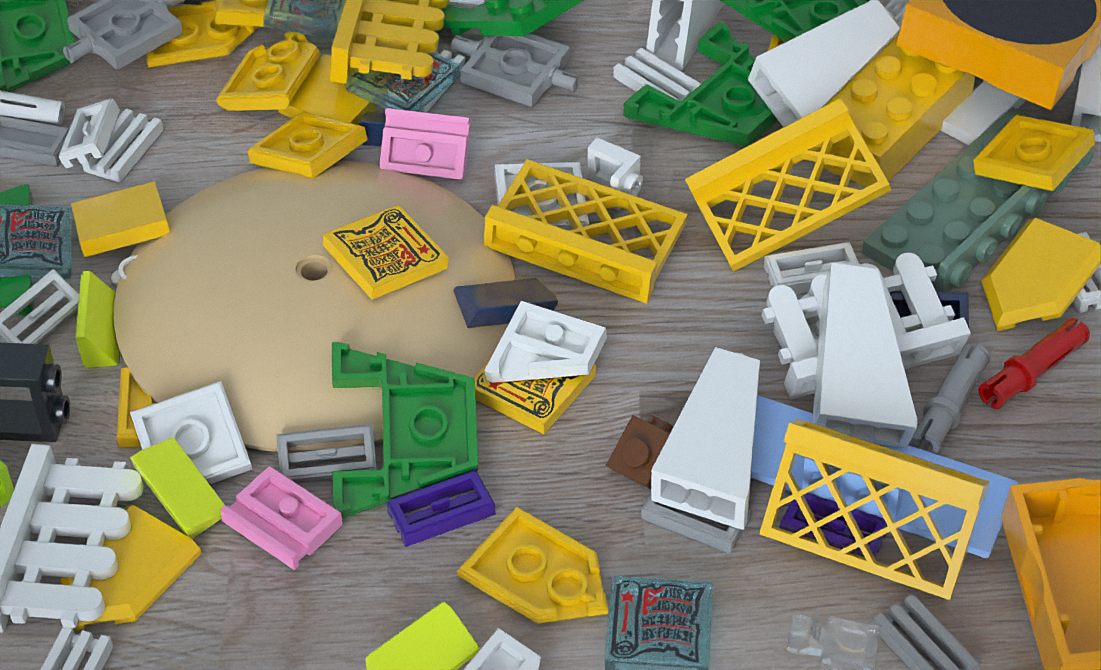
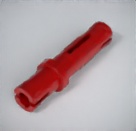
M1069 318L1059 328L1048 334L1023 355H1014L1005 361L1004 367L1000 372L979 385L978 394L980 399L986 405L991 402V408L998 410L1017 393L1029 391L1036 386L1038 377L1062 361L1075 349L1089 341L1090 332L1088 327L1082 321L1077 324L1078 319Z

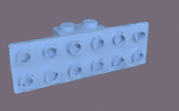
M762 396L757 397L751 478L774 486L786 446L784 438L789 423L798 419L812 423L813 413ZM881 445L990 481L967 552L983 558L990 557L1003 526L1001 515L1010 485H1018V482L910 445L907 448ZM796 454L791 472L800 490L824 479L814 459ZM826 464L831 474L841 470V468ZM849 471L834 479L847 506L871 495L863 477L859 474ZM874 480L878 490L889 486V484ZM787 484L786 490L791 491L790 487ZM827 484L808 492L836 502ZM897 487L881 495L895 522L919 511L910 491ZM922 496L926 506L937 502V500ZM874 499L855 508L883 518ZM944 504L930 511L943 538L961 530L967 510L949 504ZM923 516L898 527L904 531L935 541ZM958 539L948 543L947 545L955 548Z

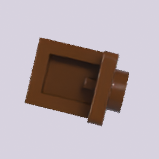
M632 415L606 466L651 490L652 468L674 426L653 415L650 416L648 422Z

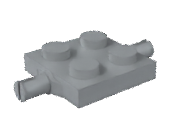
M100 0L67 18L69 31L80 40L63 48L64 55L68 61L74 63L89 53H95L118 70L183 34L181 21L168 10L183 3L185 0Z
M530 33L526 36H487L479 41L456 35L452 41V51L470 56V59L460 70L461 83L533 107L546 89L556 85L572 92H576V89L580 86V75L562 70L571 59L570 46Z

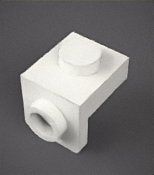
M596 138L588 146V179L618 191L637 196L643 184V176L640 175L641 156ZM616 206L613 209L619 211L621 207Z

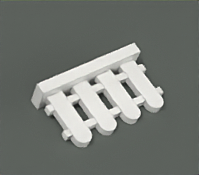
M901 254L893 268L894 276L883 278L880 273L904 369L960 355L971 334L964 317L953 320L955 314L951 305L942 307L931 282L935 281L937 276L934 267H924L922 260L916 254ZM869 263L861 264L864 267L878 269L876 266ZM827 274L817 275L812 280L809 289L810 297L800 300L797 299L795 292L786 285L774 286L767 298L768 308L763 309L761 314L765 324L774 322L784 349H780L778 353L781 364L790 363L784 381V386L790 400L815 393L819 339L814 340L804 314L816 311L821 320L823 285ZM901 289L912 315L900 318L889 292Z
M31 444L0 526V633H4L9 617H11L13 623L25 624L28 616L55 618L61 620L63 627L76 628L78 620L92 621L103 614L105 603L102 594L98 589L89 586L92 579H108L118 570L119 565L115 552L111 548L103 547L105 539L118 540L124 538L131 530L129 515L126 510L116 507L117 502L135 500L144 491L141 475L135 470L128 469L126 462L114 461L112 468L81 466L79 459L67 458L65 464H56L50 445ZM70 497L101 499L99 506L68 504ZM56 536L88 538L86 545L54 543ZM42 575L74 578L72 586L40 583Z

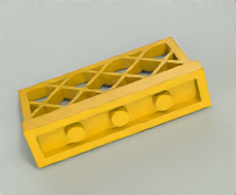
M841 98L685 179L733 272L892 190L890 183L853 123L849 111ZM850 136L854 147L849 158L829 155L833 144ZM860 155L862 156L865 162L858 161ZM802 160L816 162L810 179L790 175L793 165ZM825 164L845 168L839 185L819 181ZM854 170L871 173L876 180V183L862 190L848 187ZM764 180L777 182L770 199L751 195L754 185ZM786 184L806 188L799 206L779 202ZM814 191L835 195L831 206L821 211L808 208ZM725 200L738 202L731 220L714 216L710 208ZM747 204L766 208L760 226L740 222ZM775 211L795 215L791 227L783 231L769 229ZM720 227L727 229L725 236ZM736 231L756 235L752 247L734 255L730 246Z
M526 159L498 206L492 205L485 215L484 245L492 250L647 304L653 294L655 280L686 225L688 214ZM530 177L547 182L550 187L530 191L526 183ZM580 193L586 195L590 201L570 205L565 195ZM556 198L561 208L542 213L537 203ZM528 205L533 215L527 217L510 211V209ZM618 206L627 209L630 215L611 219L606 209ZM597 212L602 221L600 223L583 227L577 217ZM568 219L573 230L567 231L550 225V223ZM659 220L672 226L669 230L652 233L647 223ZM637 226L642 237L624 241L618 230ZM608 233L614 244L607 245L590 238ZM649 247L654 255V259L651 260L630 252Z
M798 419L790 422L784 438V442H786L785 450L759 534L950 600L953 596L982 502L985 500L990 481L805 420ZM796 454L814 459L824 479L800 490L791 472ZM826 464L841 468V470L831 474ZM850 471L863 477L871 495L847 506L834 479ZM874 480L889 484V486L878 490ZM788 484L793 494L783 499ZM827 484L840 510L816 521L803 495ZM898 487L910 491L919 511L895 522L881 495ZM922 496L937 500V502L926 506ZM796 499L809 526L795 533L775 527L780 506ZM874 499L888 526L864 538L851 510ZM944 504L967 510L961 530L946 538H943L930 511ZM843 515L857 542L839 549L828 544L820 526ZM923 516L936 542L912 554L898 527ZM812 531L817 541L802 535ZM891 531L904 558L888 566L876 561L867 543ZM958 539L954 554L952 555L947 544ZM860 547L864 557L853 554L850 551ZM940 548L949 565L945 583L941 584L924 578L915 559ZM908 563L912 573L897 568Z

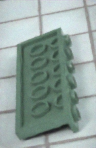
M1011 107L863 241L862 254L893 271L895 262L901 254H916L922 260L924 267H934L937 276L935 281L931 282L936 292H950L955 286L960 288L966 283L972 270L979 263H987L994 255L1000 243L1006 238L1012 239L1019 231L1021 224L1030 215L1036 216L1043 208L1046 200L1054 192L1060 193L1067 185L1070 177L1078 169L1082 171L1089 165L1095 149L1092 147L1054 191L975 175L973 160L1014 116L1031 117Z

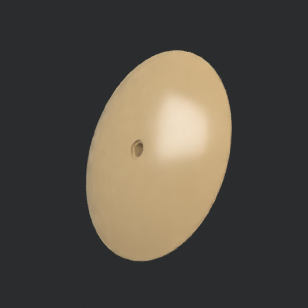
M339 160L313 179L292 172L263 167L220 181L191 196L165 215L170 230L168 234L138 243L130 255L138 256L126 265L123 272L127 278L126 280L120 278L116 288L114 329L117 344L126 367L130 369L135 382L146 395L149 393L152 396V401L155 403L221 381L245 447L278 452L276 434L372 424L374 444L383 442L382 389L380 387L333 388L332 342L349 344L352 350L377 356V352L386 354V359L415 366L416 363L474 378L491 359L509 323L467 328L453 290L457 286L516 280L510 256L484 245L485 218L470 204L453 192L415 174L379 169L380 165L344 160ZM399 204L449 257L448 269L371 300L324 248L323 234ZM364 439L288 447V453L364 445Z

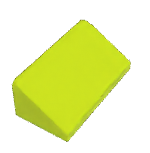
M83 271V274H81L76 341L85 368L116 366L119 363L120 356L114 329V300L116 292L91 271Z
M174 437L141 450L130 457L134 468L184 535L194 539L222 519L220 510L225 504Z
M444 601L370 653L365 660L367 670H457L474 658L480 651V648L453 609Z

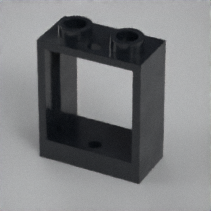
M0 342V387L29 388L32 401L0 399V440L56 442L61 424L68 422L70 400L68 396L62 393L61 367L59 364H54L49 344Z

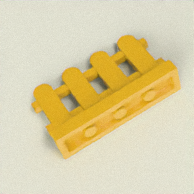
M346 0L332 45L330 81L347 84L351 67L359 68V73L369 74L370 70L401 74V79L411 80L412 76H429L433 71V58L429 54L438 50L439 35L434 31L443 28L444 12L440 9L447 7L449 0Z

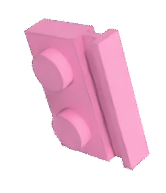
M390 108L385 109L386 122L383 128L379 169L465 179L470 140L469 129L472 118Z
M270 466L236 495V502L230 507L225 505L220 510L222 521L293 570L299 567L300 559L306 554L310 556L343 525L341 512Z

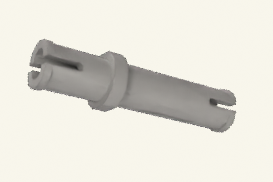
M966 344L962 348L960 356L950 370L936 397L930 398L923 408L924 417L910 440L911 446L934 454L939 452L948 432L954 430L961 421L960 411L985 367L990 362L991 356L985 347L977 345L974 349L973 344Z

